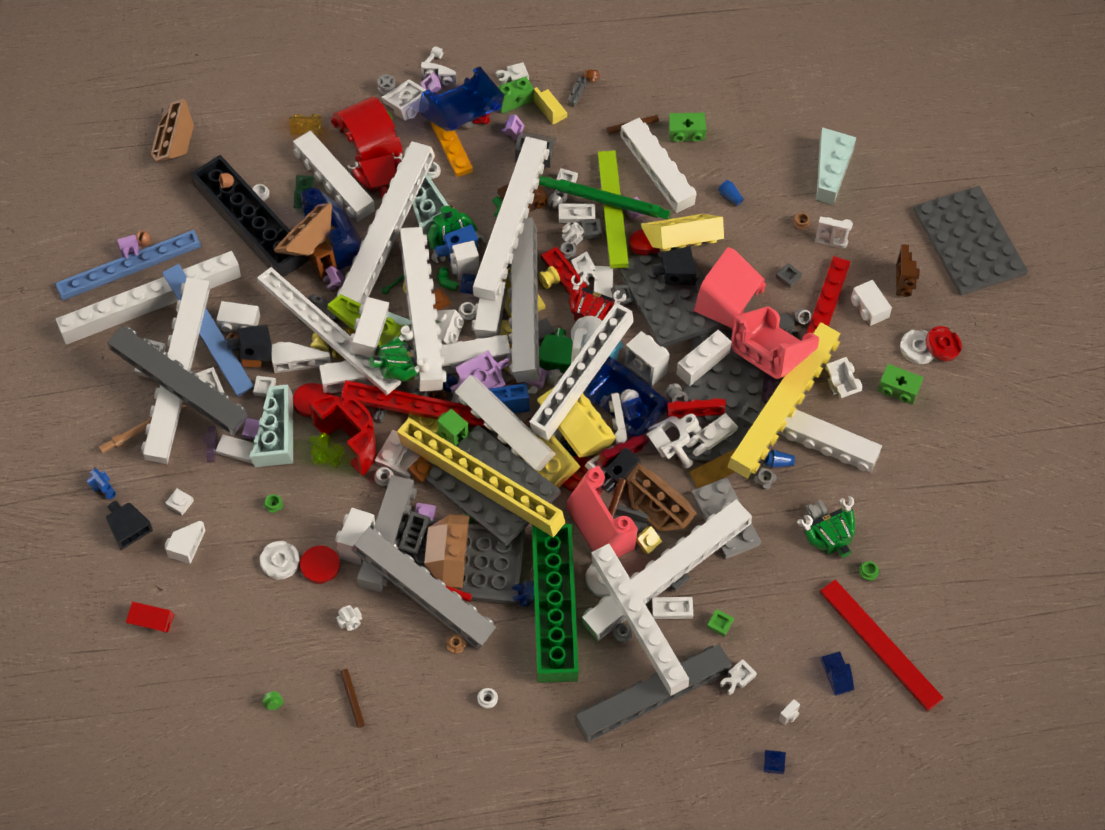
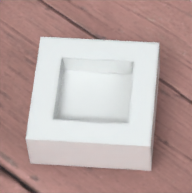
M257 376L253 391L254 396L266 397L269 387L276 385V378Z
M176 489L165 504L166 507L183 516L194 500L190 495Z
M793 699L780 713L778 721L784 726L789 721L792 723L800 714L798 712L800 704Z

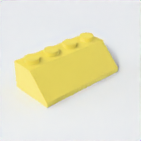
M702 213L641 223V227L652 247L660 248V251H670L671 247L680 249L689 244L691 246H700L702 242L717 243L718 239H724L722 216Z
M554 388L537 399L540 405L544 403ZM583 393L558 426V430L579 457L600 454L602 450L609 448L616 439L611 428L607 426L601 415Z

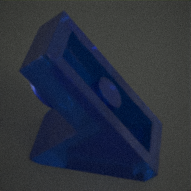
M841 652L821 657L820 661L834 695L837 696L853 691L855 688L851 666L849 663L845 664Z

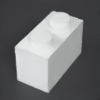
M474 241L453 245V253L450 254L452 274H456L458 281L476 277L479 271V254Z
M873 280L853 288L851 301L859 309L864 321H867L872 326L889 318L892 307Z
M221 301L217 316L219 330L238 332L239 328L258 326L260 319L259 307Z

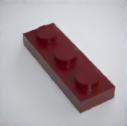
M645 434L638 437L634 436L625 443L620 442L611 449L606 448L602 450L596 465L601 469L609 466L625 447L633 454L643 451L649 441L648 437Z

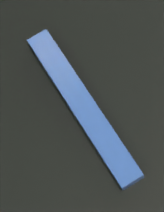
M191 230L138 251V256L135 253L129 254L127 259L125 256L59 281L55 285L63 301L200 248L201 243L195 231Z
M177 264L162 272V275L176 298L181 300L183 295L180 294L181 285L186 282L187 276L181 266ZM205 308L199 335L234 393L239 397L254 389V385L233 351L227 350V341Z

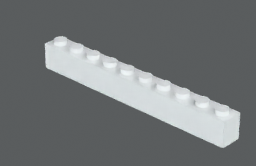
M530 137L525 138L473 285V294L476 297L495 301L497 294L500 295L502 292L503 284L501 282L507 278V266L512 263L513 248L516 249L518 246L519 238L517 237L518 234H522L524 223L522 222L524 218L527 219L528 205L533 202V191L539 185L538 176L539 174L542 175L544 159L547 160L549 156L547 141Z
M411 141L410 146L406 148L404 158L398 164L397 173L390 181L388 192L383 196L382 204L375 213L373 223L368 227L365 240H362L360 250L354 257L352 267L346 273L345 282L339 288L337 296L342 294L360 304H365L435 157L430 146Z
M422 227L400 228L399 240L410 324L413 332L415 360L417 362L419 358L426 357L429 365L428 372L422 373L419 371L417 374L419 391L442 390L443 382H446V371H442V366H444V356L440 355L442 342L437 337V335H440L439 324L435 323V320L438 319L437 309H433L435 294H431L433 279H429L431 264H427V260H429V250L425 249L427 236L423 234Z
M232 251L183 269L187 277L209 281L210 289L241 277L239 264ZM162 277L58 317L56 322L67 345L178 302V299L165 278Z
M187 277L186 282L181 285L180 294L183 295L182 299L177 302L176 311H178L177 318H173L172 329L174 331L173 335H169L167 346H170L167 353L168 358L173 361H179L188 372L191 370L210 292L209 281ZM160 385V388L155 390L154 399L157 400L155 406L152 405L150 410L152 420L151 424H147L145 435L148 436L146 442L143 441L141 453H143L145 460L168 464L183 401Z
M496 335L483 339L477 338L475 340L459 341L446 345L442 344V351H440V355L444 356L442 371H446V374L457 373L454 367L487 350L490 351L497 363L506 358L511 363L507 335ZM410 350L415 358L414 350ZM347 360L319 365L324 393L342 392L345 380L375 386Z
M737 499L732 503H726L718 514L714 513L709 516L706 523L702 526H696L689 536L680 538L676 546L672 549H666L659 559L650 561L640 573L636 572L631 576L630 579L645 605L652 600V597H657L670 587L673 582L675 583L685 573H688L751 524V514ZM612 595L603 597L596 607L587 609L582 616V624L597 641L601 640L614 630L618 624L626 620Z

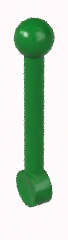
M404 274L389 286L382 287V294H388L393 286L404 279Z

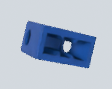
M469 225L444 236V245L435 247L437 257L447 255L449 262L452 263L450 254L453 253L452 246L474 241L478 251V238L473 226Z

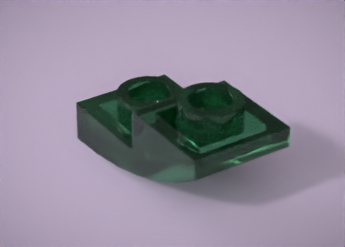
M296 175L294 209H312L314 176Z

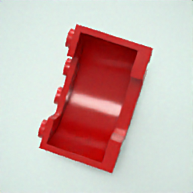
M372 96L335 112L332 118H330L333 127H337L340 133L345 131L348 142H352L355 146L357 155L355 160L358 162V165L360 161L391 155L392 153H394L395 157H399L400 153L403 155L402 145L399 136H396L392 119L383 104L376 97L373 98Z
M326 395L310 402L313 426L325 438L341 427L351 438L347 441V446L357 455V457L350 461V465L361 476L365 475L371 468L376 456L373 420L367 408L358 400L345 395L343 397Z

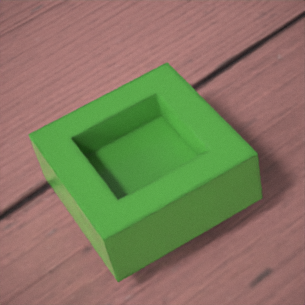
M716 609L707 624V629L725 637L734 622V618Z

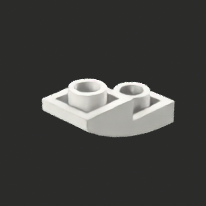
M421 63L423 79L433 72L438 75L440 85L456 86V72L452 69L434 63Z

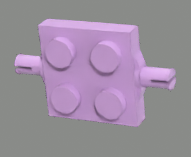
M487 350L454 367L459 376V383L450 387V389L455 394V391L469 375L477 377L488 389L502 387L506 384L502 377L501 369L509 366L511 363L508 358L497 363L490 351Z

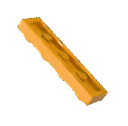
M447 114L430 119V124L456 178L472 173L473 167Z

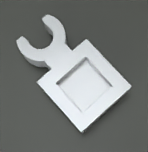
M524 62L507 66V71L499 70L496 72L497 78L503 77L499 79L500 85L525 76L529 80V74Z
M560 168L557 179L576 183L578 173ZM557 189L554 191L556 195L563 194L562 199L564 202L567 200L568 195L566 193L559 192Z
M588 252L571 260L576 272L587 285H589L588 279L591 276L598 280V276L593 271L596 267Z
M742 659L728 671L730 678H724L720 683V687L722 688L726 684L730 685L731 688L727 694L731 695L734 693L737 685L742 689L756 677L757 673Z

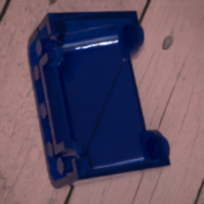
M480 66L473 69L474 75L470 79L466 77L464 84L438 95L436 91L432 93L430 89L422 92L419 112L423 117L445 131H454L459 126L492 111L499 110L503 105L504 94Z
M309 188L300 192L304 218L318 204H331L332 231L329 233V240L333 246L336 267L340 270L351 265L354 257L360 250L362 239L342 207L317 188Z
M609 356L583 391V394L590 400L591 404L595 402L615 417V412H610L609 401H612L611 394L618 393L619 397H621L625 390H635L639 395L637 403L630 408H626L621 402L624 424L627 428L626 432L632 437L641 436L666 413L667 403L671 402L617 360Z

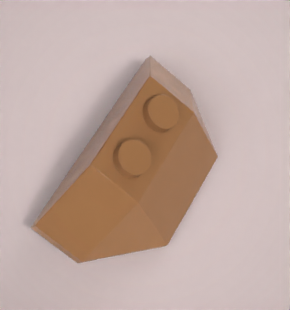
M185 99L170 103L168 111L163 115L158 125L151 150V156L157 163L187 154L194 124Z
M318 204L276 246L275 252L294 256L311 255L315 251L316 246L326 240L325 237L330 233L331 204Z
M638 463L626 478L631 506L635 510H640L647 514L648 521L659 531L685 529L697 514L688 500L660 476Z
M450 514L428 527L424 565L435 579H440L445 585L452 588L463 589L470 516Z

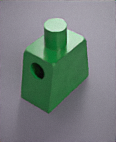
M558 328L555 331V335H545L539 349L540 368L544 370L559 369L560 372L565 373L570 367L572 339L566 337V330Z

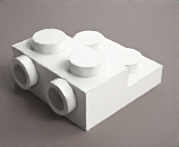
M410 79L382 96L383 103L391 107L395 115L404 121L414 118L419 111L428 109L431 103H433L429 91Z

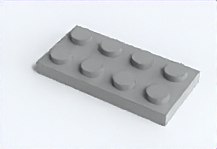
M727 477L693 490L691 493L705 521L712 514H718L726 503H732L736 499L740 503ZM751 523L720 547L724 558L727 559L760 546L761 540Z

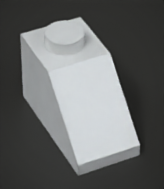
M202 521L173 532L171 538H168L165 543L168 558L191 564L206 531Z

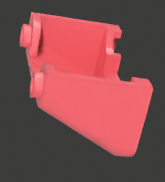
M727 247L702 282L694 312L733 329L734 316L743 314L746 305L753 295L764 292L766 287L765 279L736 250Z
M769 306L734 316L731 338L733 351L775 379L785 377L818 348L820 337L813 333H807L803 336L802 341L779 327L780 316Z
M597 466L587 471L567 500V510L592 552L610 544L616 556L620 557L635 550L638 528L633 520L627 516H620L615 519L611 516L600 498V495H602L600 486L603 485L605 476L601 468Z

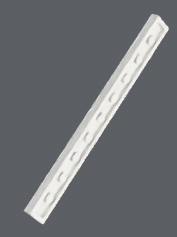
M272 267L257 277V282L384 394L388 395L401 384V381L397 379L384 378L379 368H371L369 365L370 357L351 353L352 345L349 344L351 336Z

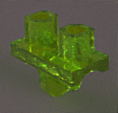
M324 432L317 438L314 435L309 438V441L312 442L310 446L312 449L310 455L313 456L311 462L314 465L320 463L326 465L327 462L336 468L340 465L339 459L344 454V448L340 444L336 443L330 449L327 445L331 442V438Z

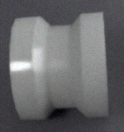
M385 74L378 78V91L381 96L396 88L393 76Z
M822 500L815 501L813 505L808 504L805 506L806 515H809L813 521L828 515L827 508Z

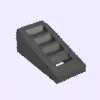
M411 511L398 549L417 555L431 518ZM414 520L423 523V526L414 524ZM411 527L419 529L421 532L411 531ZM410 534L419 538L418 540H414L408 538V535ZM405 542L416 544L415 548L407 546Z

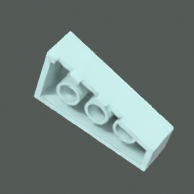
M822 127L819 141L816 200L834 205L854 150L856 137Z
M426 174L413 202L419 227H422L423 234L427 236L432 225V218L441 214L443 206H449L428 174Z
M288 385L270 386L263 407L264 412L259 421V430L254 439V448L250 454V459L255 467L293 463V394Z

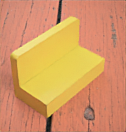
M537 87L534 88V103L552 125L567 118V112L548 89L540 92Z

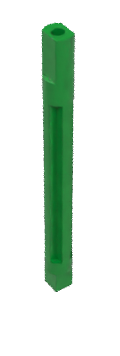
M541 176L539 180V185L557 189L559 192L654 218L670 219L672 210L661 208L659 205L563 179L558 180Z

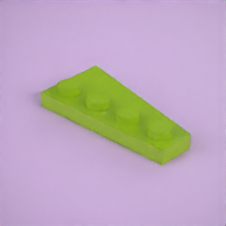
M340 294L327 305V309L356 331L354 326L356 319L361 317L359 314L361 304ZM387 317L377 349L379 350L380 346L385 345L396 336L402 335L401 328L406 325L403 324L401 326L395 323L394 319Z

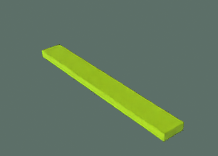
M616 150L598 151L601 190L621 195ZM603 204L610 269L629 268L623 211L621 208Z

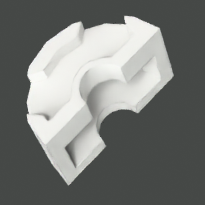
M847 357L826 364L825 370H828L830 377L827 378L828 384L833 394H839V399L862 391L861 381L854 378L852 374L854 373V366L848 361Z

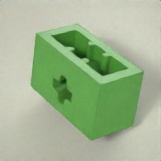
M527 76L495 87L494 101L500 112L505 113L534 102V88Z
M669 113L670 141H705V113Z
M888 364L877 391L886 396L895 397L904 403L913 404L924 377Z
M452 409L440 415L437 421L438 436L457 446L461 440L468 436V423Z

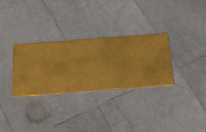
M737 448L690 471L689 473L697 488L714 483L735 473V471L728 468V464Z

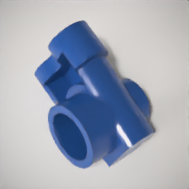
M97 468L93 469L90 472L91 477L86 480L94 492L101 490L107 499L114 498L116 491L108 482L110 478L104 470L99 472Z

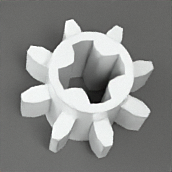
M568 222L563 227L562 238L565 242L578 245L583 240L584 236L582 234L584 230L578 223L574 222L571 225Z
M348 605L339 610V616L336 618L341 629L346 627L348 631H351L360 626L361 622L359 620L362 619V614L358 607L353 609L351 605Z

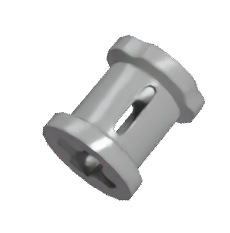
M671 384L666 389V396L672 399V402H688L689 397L682 391V387L679 384Z

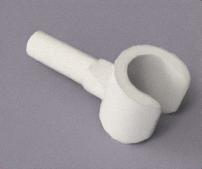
M433 47L431 55L424 62L429 63L434 57L441 59L444 54L442 52L443 49Z

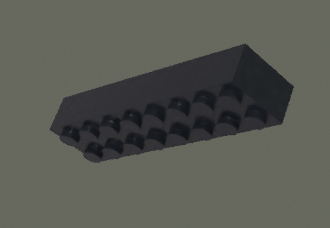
M221 154L191 173L193 186L268 269L272 267L284 278L309 261L308 256L305 255L294 256L275 252L274 249L291 232L290 229ZM223 173L232 175L234 179L232 186L221 188L219 175Z

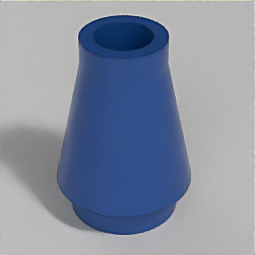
M726 180L719 186L718 191L721 196L736 206L743 202L744 198L732 181Z
M774 449L769 451L765 458V465L770 466V468L794 466L795 462L794 455Z

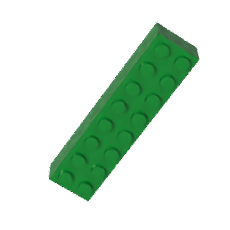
M564 524L554 537L532 525L537 683L578 682L579 668L572 524Z

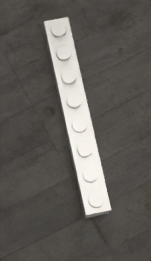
M618 303L614 304L531 419L530 426L532 432L547 441L550 439L634 322L631 310Z
M610 544L591 552L592 563L670 696L689 687V677Z

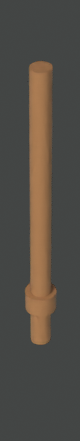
M184 401L181 410L189 406ZM152 418L121 435H115L111 438L112 440L98 447L100 452L103 454L115 446L118 448L126 440L146 430L147 424H151Z

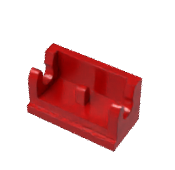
M132 601L126 623L168 633L175 614L168 609Z

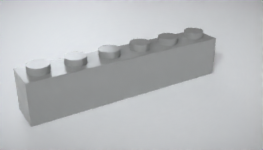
M391 475L374 529L378 530L385 540L391 541L399 547L401 541L399 536L400 533H404L406 522L404 521L406 516L409 517L412 507L410 502L411 499H415L417 488L414 487V480ZM363 560L357 578L358 587L382 592L383 586H387L389 580Z

